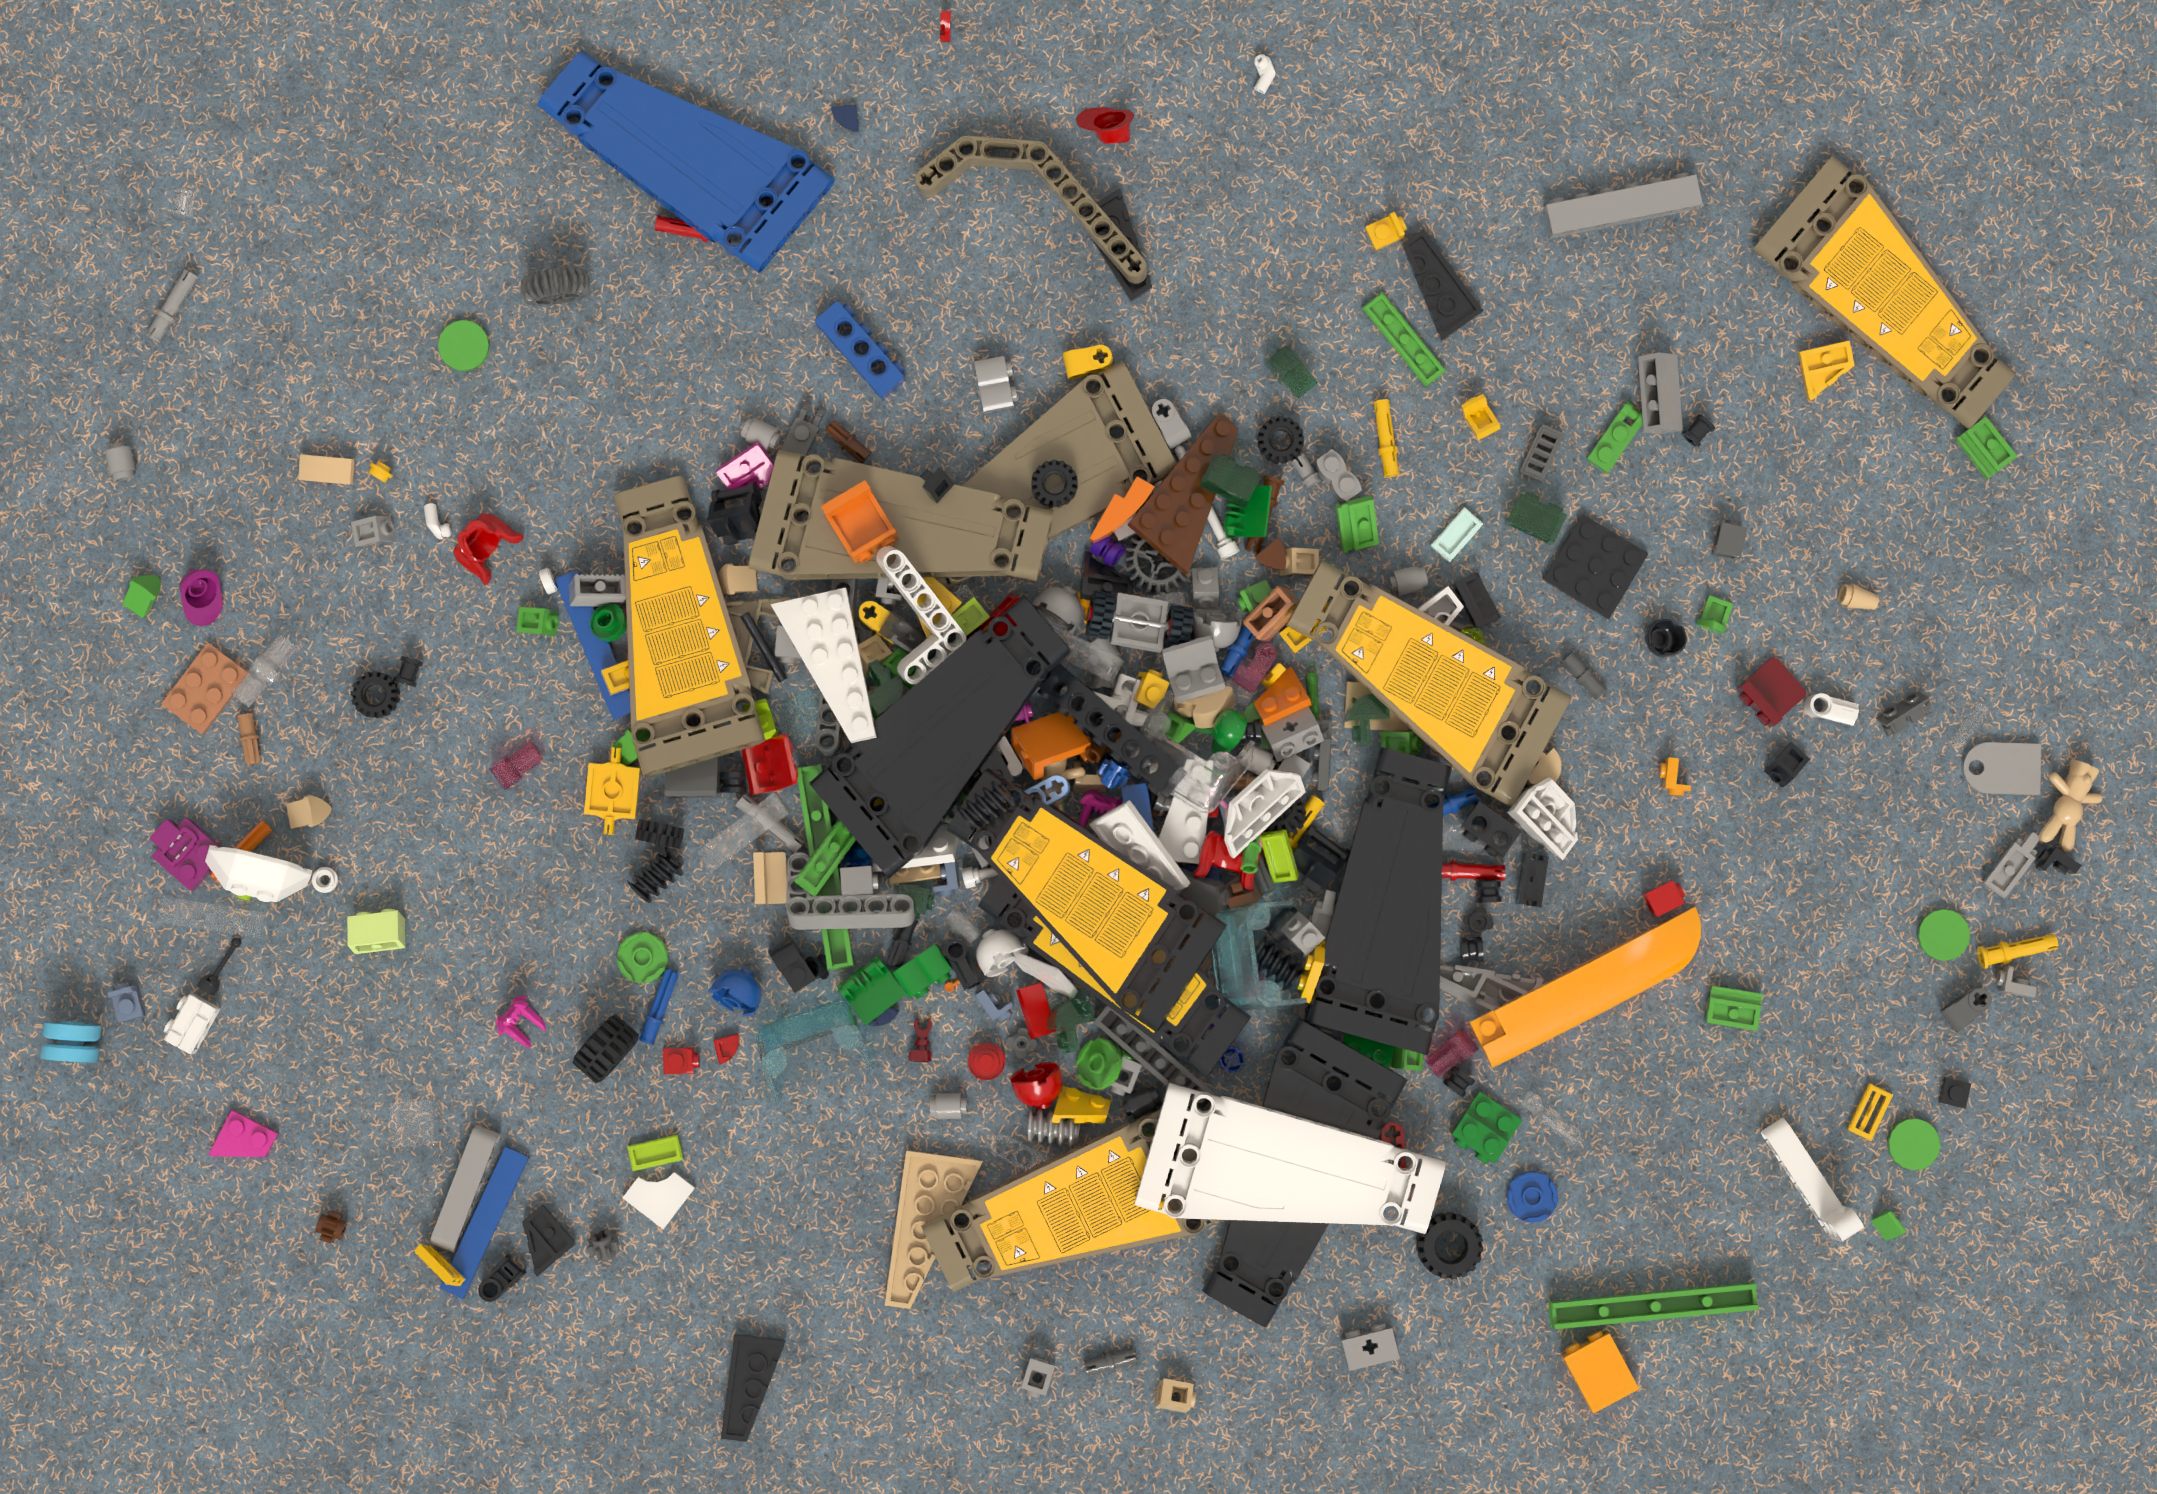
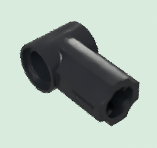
M957 938L949 940L944 948L946 959L949 961L964 991L972 989L983 982L984 979L965 942ZM953 946H960L964 949L960 957L954 958L950 956L949 951Z

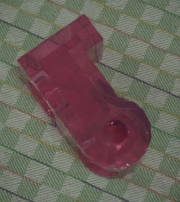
M1269 643L1259 644L1252 655L1249 666L1246 668L1240 665L1231 680L1253 694L1276 660V648Z

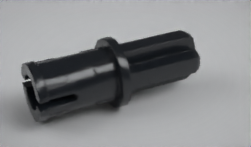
M914 919V922L908 927L899 928L896 937L893 936L894 943L887 959L889 965L901 967L908 946H912L910 941L918 920Z

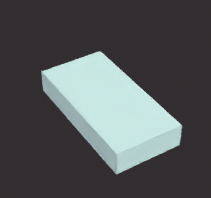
M1464 507L1431 544V547L1450 563L1480 529L1483 523Z

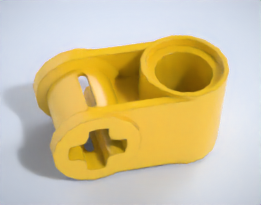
M1104 345L1074 349L1062 354L1068 379H1077L1098 373L1110 367L1113 363L1112 353ZM1098 353H1103V356H1108L1104 358V363H1099L1098 360H1094L1098 358Z
M864 602L859 608L860 621L874 630L880 637L894 645L893 642L878 633L891 611L886 610L876 602ZM871 607L875 608L874 614L877 615L876 618L870 617L865 619V612L863 610L865 608L868 610Z

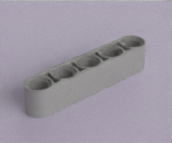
M478 1125L474 1126L432 1233L430 1244L453 1253L456 1252L469 1220L468 1216L471 1215L501 1134Z

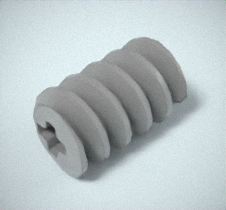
M1030 1108L1027 1126L1028 1141H1032L1036 1134L1040 1143L1047 1136L1049 1144H1053L1055 1138H1058L1059 1146H1063L1067 1139L1069 1147L1073 1148L1075 1142L1078 1141L1080 1123H1074L1073 1118H1067L1066 1121L1061 1118L1060 1123L1051 1122L1053 1117L1052 1111H1049L1044 1118L1042 1110L1039 1109L1036 1115L1033 1116L1032 1108Z

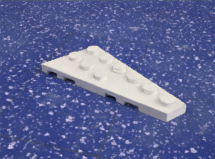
M846 587L770 604L850 742L855 743L877 738Z

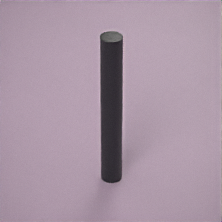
M746 612L741 615L740 618L769 667L774 672L778 682L787 679V675L751 614Z

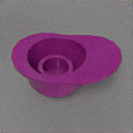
M190 568L189 572L182 577L179 585L183 612L186 619L192 624L207 626L213 623L222 611L223 600L220 581L213 571Z

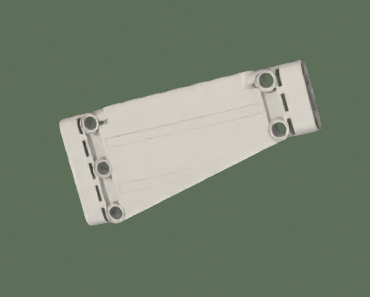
M1169 1083L1134 1205L1167 1214L1171 1218L1394 1225L1425 1234L1429 1226L1446 1162L1417 1154L1407 1149L1396 1148L1393 1144L1234 1098L1218 1097L1208 1092H1200ZM1192 1093L1194 1095L1189 1109L1187 1106ZM1202 1098L1210 1100V1108L1206 1111H1200L1196 1107L1198 1100ZM1184 1118H1186L1187 1120L1182 1134L1180 1133L1183 1124ZM1178 1143L1179 1147L1176 1154V1158H1173L1175 1148ZM1185 1149H1194L1197 1153L1196 1158L1192 1161L1184 1160L1182 1153ZM1409 1156L1411 1158L1410 1166L1400 1168L1398 1166L1399 1158ZM1420 1159L1417 1172L1415 1173L1416 1168H1417V1164H1418V1160ZM1171 1168L1172 1172L1170 1175L1169 1182L1166 1183L1169 1169ZM1162 1194H1165L1162 1207L1159 1208ZM1171 1199H1179L1182 1202V1207L1177 1211L1170 1210L1167 1205ZM1394 1206L1397 1208V1213L1393 1218L1383 1216V1211L1386 1207Z

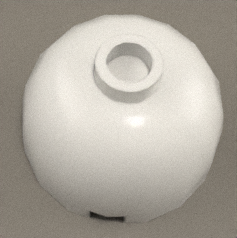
M991 929L984 933L983 939L976 950L977 962L987 977L998 976L1009 970L1006 966L1015 960L1018 953L1028 955L1029 952L1026 944L1017 935L1006 929L997 931L996 929Z

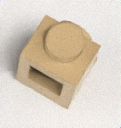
M1163 1378L1158 1382L1154 1408L1183 1413L1188 1412L1191 1407H1194L1196 1401V1392H1193L1194 1384ZM1172 1393L1179 1396L1178 1402L1172 1401Z

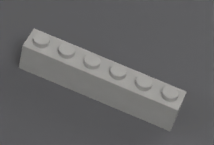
M1680 173L1674 175V179L1664 181V178H1655L1649 180V184L1639 186V183H1630L1624 185V189L1614 191V188L1611 187L1600 190L1599 194L1589 196V193L1586 192L1575 195L1574 199L1564 201L1563 197L1552 199L1543 209L1549 238L1552 239L1697 210L1703 205L1697 175L1689 176L1688 173Z

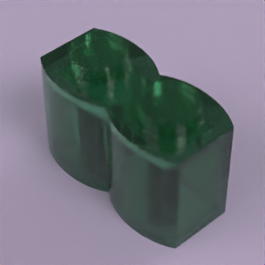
M1215 454L1201 480L1200 486L1208 492L1223 497L1230 503L1246 509L1259 485L1261 476L1250 466L1243 467L1236 464L1235 460L1226 454Z

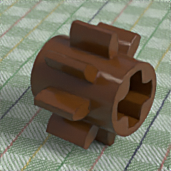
M331 1210L328 1212V1215L321 1214L315 1229L316 1233L321 1234L319 1240L331 1244L334 1243L335 1239L341 1240L343 1238L347 1222L341 1220L343 1217L342 1213Z

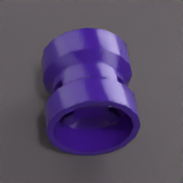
M1109 535L1093 543L1090 552L1096 557H1102L1104 563L1112 567L1120 560L1126 547L1120 542H1114L1112 536Z

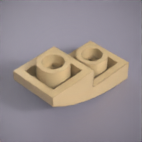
M300 454L298 480L353 485L355 459Z

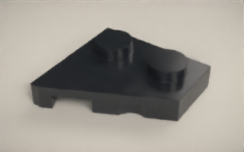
M1089 551L1084 552L1080 599L1090 600L1093 591L1115 595L1117 593L1133 594V581L1130 580V577L1117 572L1114 567L1098 562L1092 558L1093 554Z
M544 1204L522 1221L536 1276L543 1273L577 1244Z

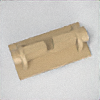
M940 864L902 868L889 878L890 885L896 884V886H899V884L914 881L937 880V878L941 877Z

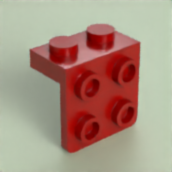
M780 734L765 740L761 744L741 750L751 796L782 790L797 784L798 769L793 763V745L791 740L788 739L787 734Z

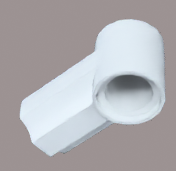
M1824 693L1808 696L1804 702V710L1807 715L1851 726L1854 725L1859 713V704L1829 697ZM1816 699L1821 700L1823 704L1822 711L1820 712L1814 709V701Z

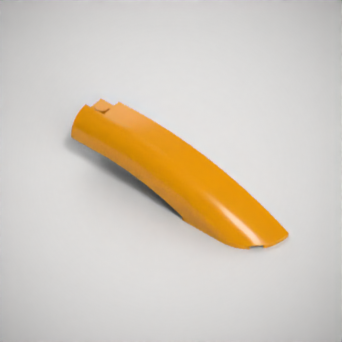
M1696 906L1469 1021L1468 1023L1491 1068L1582 1024L1680 972L1694 957L1701 938V923Z

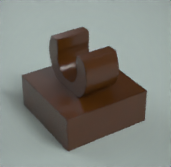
M1241 881L1230 884L1233 897L1228 898V909L1255 902L1252 892H1243Z

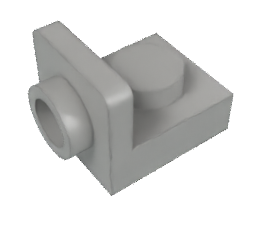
M372 516L351 522L355 547L395 541L394 525L390 516Z
M878 578L876 599H881L880 604L895 606L896 602H902V595L888 593V589L893 590L894 586L889 578Z
M2003 966L2002 970L1998 971L1996 985H1999V992L2028 998L2035 997L2037 987L2029 986L2028 980L2014 978L2013 982H2011L2014 971L2013 966Z

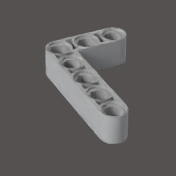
M798 852L789 857L787 862L786 909L788 922L792 928L798 930L908 927L914 922V903L912 898L905 894L812 896L794 882L801 871L796 869L803 868L810 859L809 856Z

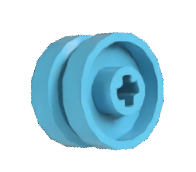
M79 1021L43 1022L42 1035L48 1039H57L58 1043H44L41 1045L40 1059L67 1062H99L100 1049L96 1046L83 1044L84 1041L100 1040L102 1026L85 1024V1022Z

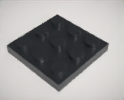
M1582 514L1543 578V581L1609 620L1649 553Z

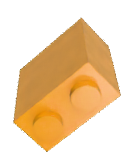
M1601 1330L1588 1335V1341L1581 1345L1575 1342L1564 1349L1566 1353L1561 1355L1588 1408L1593 1414L1639 1389L1610 1333L1607 1331L1602 1333Z

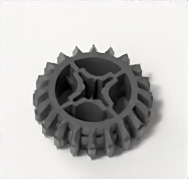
M561 267L536 271L525 276L521 280L522 287L520 288L525 303L533 306H550L574 302L586 297L590 293L589 286L591 285L586 270L578 267Z
M1134 537L1131 538L1130 541L1135 545V548L1127 546L1126 551L1133 555L1125 556L1124 561L1132 562V565L1127 566L1125 570L1126 572L1135 571L1130 576V580L1133 581L1139 578L1138 588H1141L1146 583L1148 584L1146 587L1147 593H1150L1151 587L1155 586V592L1159 595L1162 586L1165 587L1166 593H1170L1169 584H1173L1174 588L1178 589L1180 587L1177 582L1178 578L1183 582L1187 581V577L1167 559L1165 563L1161 562L1154 572L1155 560L1152 561L1151 558L1152 556L1157 557L1159 552L1156 550H1141L1142 546L1147 542L1141 537L1140 541ZM1137 557L1143 558V560L1150 563L1151 571L1149 577L1140 570ZM1164 568L1177 570L1174 575L1167 579L1156 580L1159 571Z

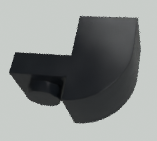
M791 936L768 949L770 957L794 993L817 979Z

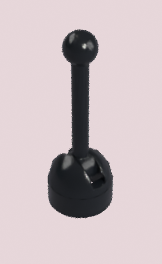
M239 938L231 940V947L215 972L203 976L198 982L197 987L215 996L220 987L218 975L235 948L240 947L241 940Z

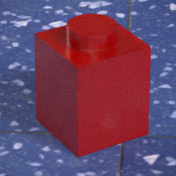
M1670 880L1642 894L1652 916L1658 917L1684 904L1682 898L1685 897V893L1679 883L1675 884L1673 880Z

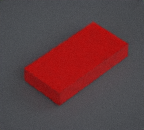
M1042 982L1016 990L1030 1038L1035 1039L1056 1032Z

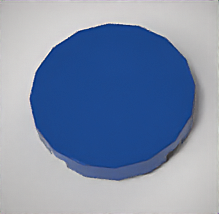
M1525 1171L1518 1174L1510 1182L1506 1191V1202L1510 1211L1518 1219L1528 1223L1540 1222L1547 1219L1556 1208L1558 1191L1554 1182L1547 1175L1537 1171Z

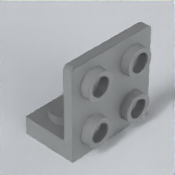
M1212 636L1196 638L1195 640L1173 645L1162 650L1176 704L1226 689L1217 662Z

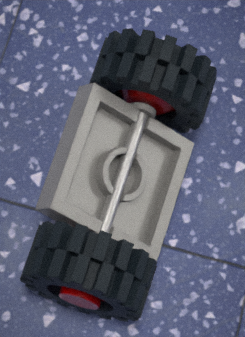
M1093 591L1086 619V636L1107 640L1111 632L1110 644L1160 653L1162 647L1166 649L1170 646L1190 641L1194 610L1190 607L1171 605L1167 615L1168 601L1123 593L1115 595Z

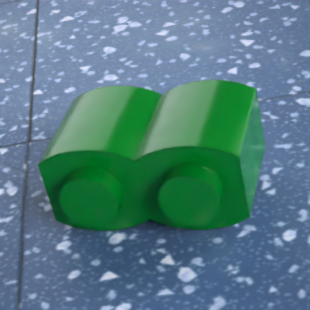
M934 944L898 968L893 974L908 997L912 998L915 996L918 1000L930 992L929 985L935 981L940 985L951 977L949 972L953 969L938 945Z

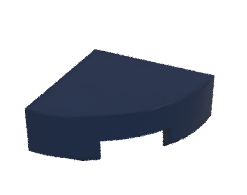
M856 105L831 107L834 119L842 127L849 131L859 132Z
M890 1007L868 1025H885L893 1020L899 1011Z

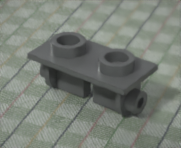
M1919 691L1910 693L1904 697L1902 702L1884 709L1882 714L1876 717V720L1885 725L1883 730L1887 736L1891 734L1896 735L1909 726L1905 719L1909 716L1911 722L1914 723L1929 714V710L1932 709L1928 702L1930 698Z

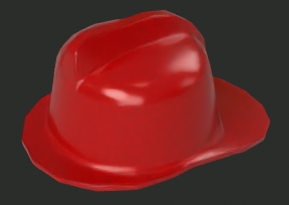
M1097 107L1086 109L1079 113L1076 117V123L1083 129L1094 131L1098 139L1104 144L1127 143L1130 140V122L1133 120L1134 114L1130 110Z

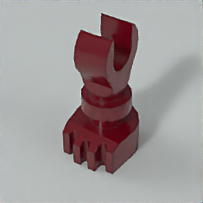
M916 1018L914 1028L917 1032V1040H915L914 1046H917V1050L909 1052L908 1061L932 1062V1051L927 1050V1047L930 1046V1041L927 1039L932 1029V1022L928 1018V1027L925 1030H921L918 1027V1018Z

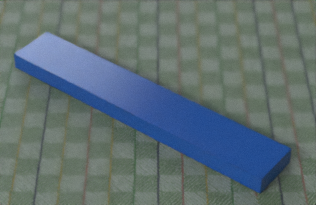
M577 569L554 579L612 719L615 721L630 714V691L627 689L610 696L601 670L617 665L618 662L610 643L600 640L590 629V620L595 612L594 606H570L569 583L576 574L581 575Z
M505 1146L451 1262V1265L466 1280L461 1286L446 1285L442 1281L440 1289L461 1299L465 1298L529 1160V1156Z

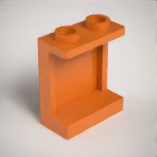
M866 480L821 506L823 514L854 564L859 561L860 563L868 561L874 556V552L884 546H893L896 543V539L899 538L896 529L893 528L875 499Z
M1059 711L1031 721L1028 724L1012 728L1011 746L1034 780L1044 777V766L1078 754L1081 755L1084 761L1087 760L1085 752L1092 746L1091 739L1087 734L1084 735L1082 730L1073 723L1075 718L1071 714L1066 717Z

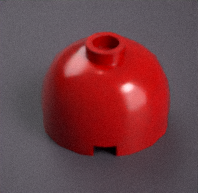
M1055 1062L1035 1064L1037 1069L1026 1073L1024 1068H1022L1010 1077L1013 1091L1021 1103L1037 1107V1109H1044L1049 1107L1051 1102L1059 1096L1063 1087V1079L1060 1067Z

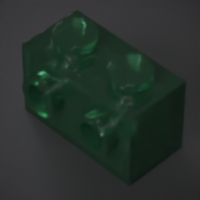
M1526 492L1525 495L1520 493L1505 524L1552 545L1567 515L1562 513L1563 509L1555 504L1549 503L1547 506L1539 502L1540 498L1532 493Z

